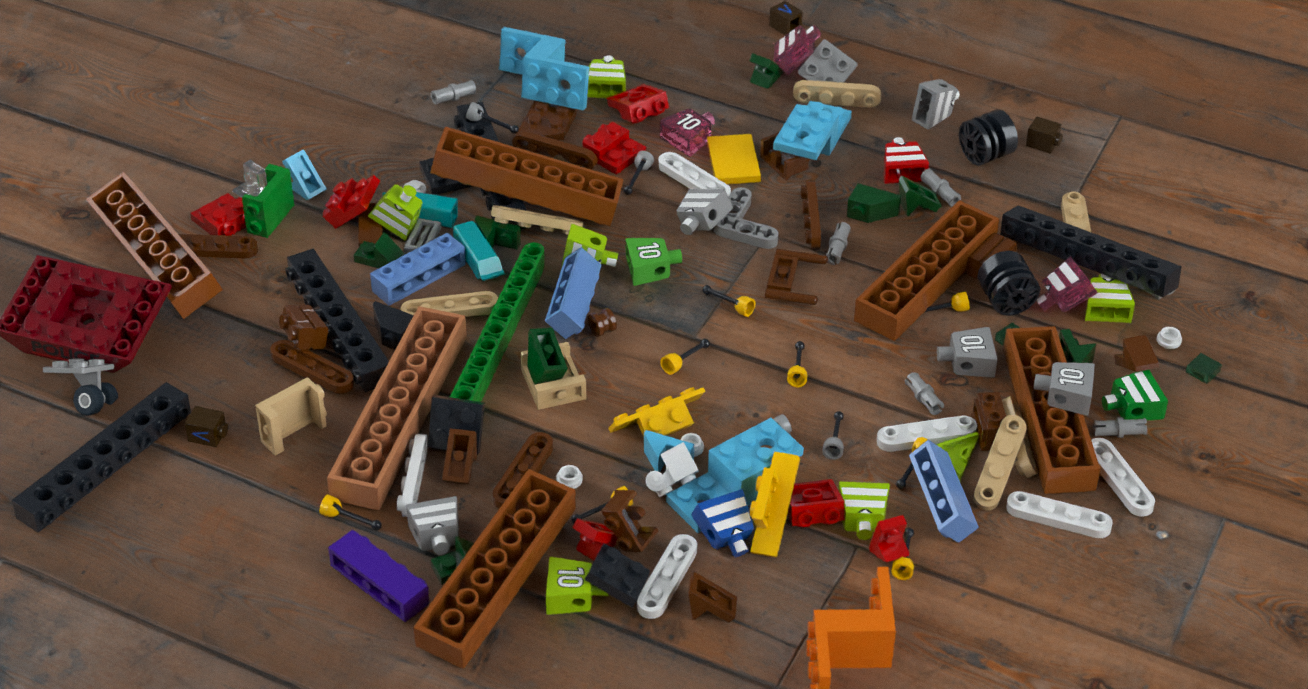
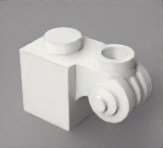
M684 442L660 454L666 464V471L664 474L658 471L648 473L646 485L650 490L656 492L660 498L673 491L672 485L678 482L685 485L696 479L695 473L699 472Z

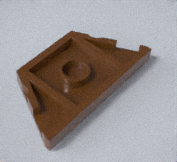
M534 100L519 131L524 130L555 140H564L577 115V109Z

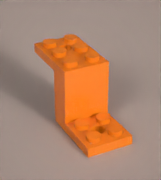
M877 567L876 578H871V594L874 597H869V609L814 610L813 621H808V639L811 640H806V656L810 657V661H812L808 662V679H811V682L814 683L810 684V689H830V668L892 667L896 628L888 567Z

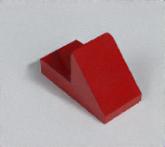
M903 515L878 521L869 549L871 553L884 562H890L910 555L902 538L907 526Z
M577 518L573 529L581 533L579 536L581 539L576 547L577 551L594 561L603 543L610 547L616 545L617 537L603 523Z

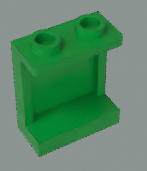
M268 164L265 168L267 185L259 195L255 197L244 194L242 197L247 232L264 238H268L294 206L290 169L273 164Z

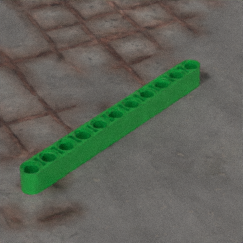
M532 242L523 247L450 395L451 398L482 401L544 271V247L540 243Z

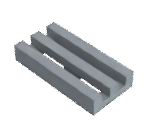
M419 218L404 246V253L407 254L423 246L424 243L426 244L436 239L441 230V222ZM426 225L424 231H422V233H421V235H420V239H419L417 245L414 246V243H415L416 239L418 238V236H419V234H420V232H421L423 226Z

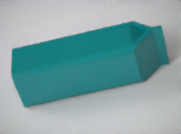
M416 192L415 196L423 202L419 214L420 219L441 222L442 227L453 228L458 217L457 198Z
M474 221L453 227V238L465 247V261L477 279L485 281L505 275L500 259Z

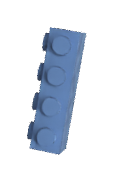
M445 233L370 273L372 292L390 306L466 265L465 247L450 234Z
M582 247L565 257L545 322L565 339L573 334H579L585 327V318L590 310L591 298L595 294L596 282L599 280L601 264Z
M927 440L913 451L909 457L939 532L945 538L950 537L960 543L979 527L948 452Z

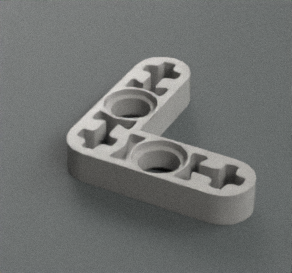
M742 187L734 189L728 198L732 204V210L738 213H728L714 226V233L721 237L764 249L776 247L779 233L775 228L743 219L751 206V191ZM742 230H749V231H751V232H750V233H742L741 231H742Z

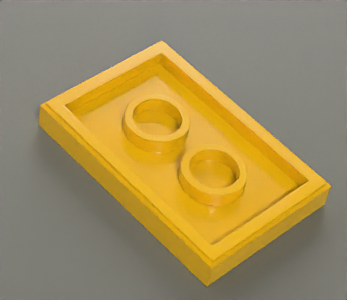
M751 134L707 137V146L714 177L725 184L761 182L760 169Z

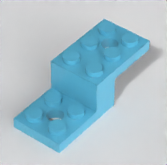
M810 101L807 106L796 104L774 140L773 149L817 160L820 153L830 156L851 119L852 111Z
M769 418L710 449L708 472L666 494V502L699 533L701 530L691 516L698 501H707L743 489L748 506L751 505L752 501L757 499V478L762 476L764 467L770 468L774 451L800 457L803 455L804 447L772 418ZM763 445H768V446H771L772 448L761 447V446H763Z

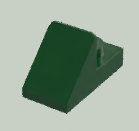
M752 53L749 62L754 64L755 68L750 82L768 89L781 77L784 69L772 60Z
M904 176L899 178L900 204L906 216H910L918 206L923 209L928 208L934 212L940 209L942 205L934 191Z
M478 215L475 217L476 225L492 249L495 244L515 250L521 245L520 226L496 222L493 219Z
M383 233L376 243L363 241L353 256L355 263L379 269L406 254L386 233Z
M1070 329L1060 330L1059 339L1066 362L1092 363L1095 356L1096 343L1079 345L1077 338L1073 337Z
M456 536V551L431 559V567L441 585L447 582L473 546V542Z

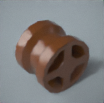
M609 308L602 309L598 314L592 313L588 315L590 329L596 337L602 336L605 331L612 332L617 329L615 316Z

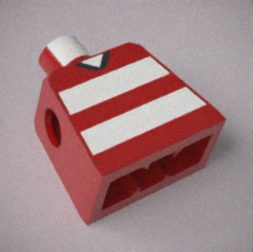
M900 137L893 139L891 143H887L884 154V184L899 183L901 176L914 182H923L920 177L929 168V162L919 144L915 141L905 142Z

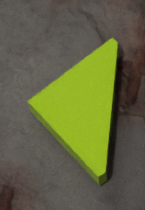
M978 432L936 444L948 452L959 481L962 479L978 442Z

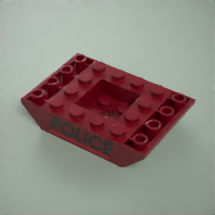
M37 255L0 318V337L23 353L57 361H68L69 363V359L83 358L84 361L89 363L90 359H104L105 364H114V369L104 371L115 373L132 363L172 286L169 283ZM88 319H94L93 322L87 325L83 324Z

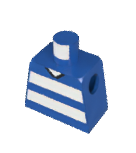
M743 489L696 505L691 516L714 549L729 546L734 557L742 556L748 552L744 540L750 536L754 530V525Z

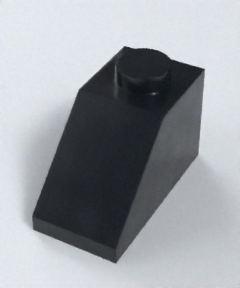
M375 301L373 303L374 322L381 343L396 350L414 315Z

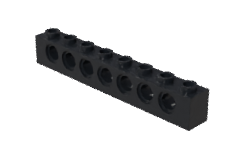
M477 102L483 108L484 114L488 115L483 102ZM470 104L457 106V115H454L456 129L459 128V131L499 142L490 121L483 118L479 121L468 120L465 117ZM480 188L482 197L486 196L485 202L488 211H492L493 205L527 211L523 200L508 198L503 194L493 191L488 192ZM509 220V224L517 225L518 223L517 221ZM520 226V230L527 229V227Z
M1019 205L1002 215L1000 235L1161 297H1165L1179 287L1182 266Z
M314 248L287 257L288 267L285 268L288 280L294 282L296 292L299 296H303L305 305H310L329 329L327 339H331L335 353H340L345 368H350L354 382L360 384L364 392L375 389L389 363L388 359Z
M165 382L12 499L16 519L39 533L65 511L72 508L79 500L91 493L102 482L110 478L116 471L129 463L139 453L147 449L153 442L166 434L176 424L184 420L191 413L188 394Z

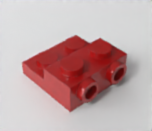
M645 84L607 98L608 106L618 109L621 118L630 121V123L642 122L648 116L660 115L669 108L666 91Z
M613 121L608 125L602 124L595 134L586 135L582 141L583 148L591 150L596 155L597 164L616 175L635 162V157L639 151H646V146L629 138L628 129Z
M372 175L368 179H361L358 183L353 178L345 183H338L333 189L334 194L330 196L325 205L327 208L323 210L324 219L336 229L367 210L380 180L375 175Z
M226 193L190 213L191 220L210 235L231 236L246 228L241 196L236 199L229 193Z
M832 479L794 483L787 516L791 525L797 527H809L816 523L835 524L838 521L845 520L844 499Z

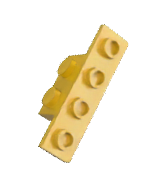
M691 387L682 391L679 397L673 399L672 396L661 399L656 406L644 405L638 408L635 414L630 416L627 413H623L613 419L614 422L608 429L612 433L638 423L643 436L646 430L665 436L694 424L686 404L698 400L706 391L704 387L697 390Z
M774 451L770 468L764 467L762 476L757 478V499L752 501L750 506V517H752L756 525L750 550L752 554L774 558L778 556L800 462L798 455Z

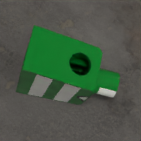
M1150 370L1135 372L1115 379L1111 395L1102 397L1103 409L1105 411L1117 409L1123 420L1146 418L1147 421L1162 420L1165 418L1168 405L1166 396Z

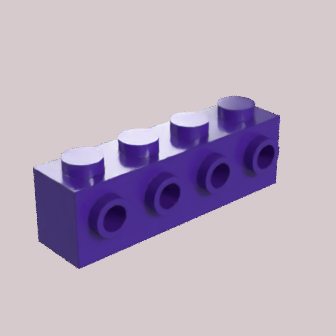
M351 530L328 547L330 565L402 621H408L429 605V587L422 578H417L410 573L403 564H398L390 558L386 551L374 546L366 536H361L356 531Z

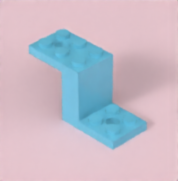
M507 27L501 30L499 70L523 75L521 98L585 110L587 107L589 66L564 61L565 39ZM518 48L525 50L526 55L524 57L518 54ZM561 81H568L570 89L564 88L561 85Z

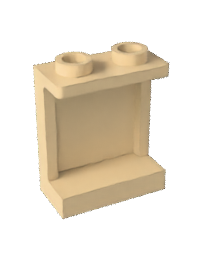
M568 342L559 343L568 368L563 378L535 386L528 370V350L521 352V370L538 410L586 399V379L583 374L579 375L570 355V345Z
M307 377L255 405L261 442L275 456L284 452L282 439L312 422L316 423L321 429L326 427L325 416H327L323 401L325 394L321 386L315 385Z

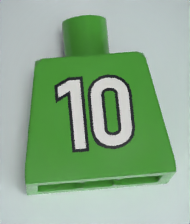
M626 238V260L633 286L668 278L670 276V265L682 263L681 249L667 250L665 240L662 238Z

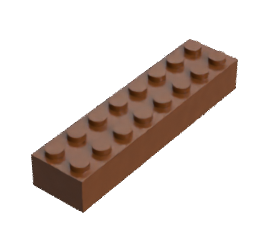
M445 127L430 172L440 178L452 179L464 185L476 186L488 192L493 191L503 194L508 198L520 199L532 205L544 206L553 211H561L571 214L576 218H584L597 224L611 226L624 180L449 127Z
M122 172L86 199L98 217L151 280L171 284L172 288L166 299L183 319L223 290L208 268L125 172Z
M959 200L856 299L854 321L896 341L966 271L968 257L994 232L998 233L999 218Z
M1056 327L1006 329L1003 352L1022 418L1026 423V432L1044 494L1096 491L1100 466L1084 416L1049 406L1047 404L1049 391L1034 389L1036 374L1051 376L1052 366L1055 362L1067 363Z
M528 469L413 627L415 646L464 669L576 510L575 489Z

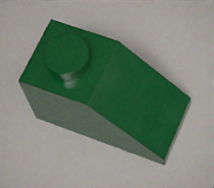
M857 183L848 198L846 217L871 223L898 216L900 213L901 195Z
M553 328L530 329L528 332V370L534 386L562 379L568 368Z

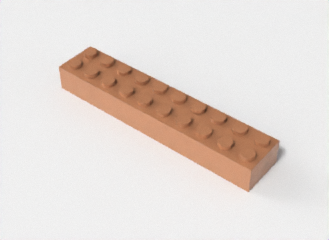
M420 306L417 308L327 477L329 495L336 497L343 503L380 511L409 453L410 439H415V435L419 433L431 410L432 397L439 394L467 338L465 315Z

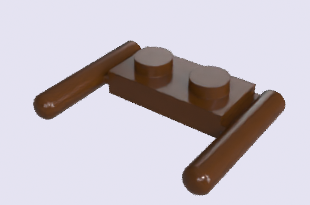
M776 249L765 290V298L816 305L818 302L817 296L791 291L798 261L825 265L828 261L827 256Z

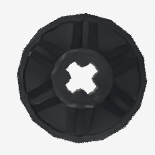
M996 109L962 122L959 127L960 146L967 159L974 165L986 164L996 158L1014 153L1017 149L1018 135L1016 127L1010 116L1003 110Z
M1009 250L998 252L983 262L978 270L977 279L983 291L988 296L995 311L1001 315L1011 316L1028 310L1040 295V286L1037 279L1030 271L1023 256L1018 252Z

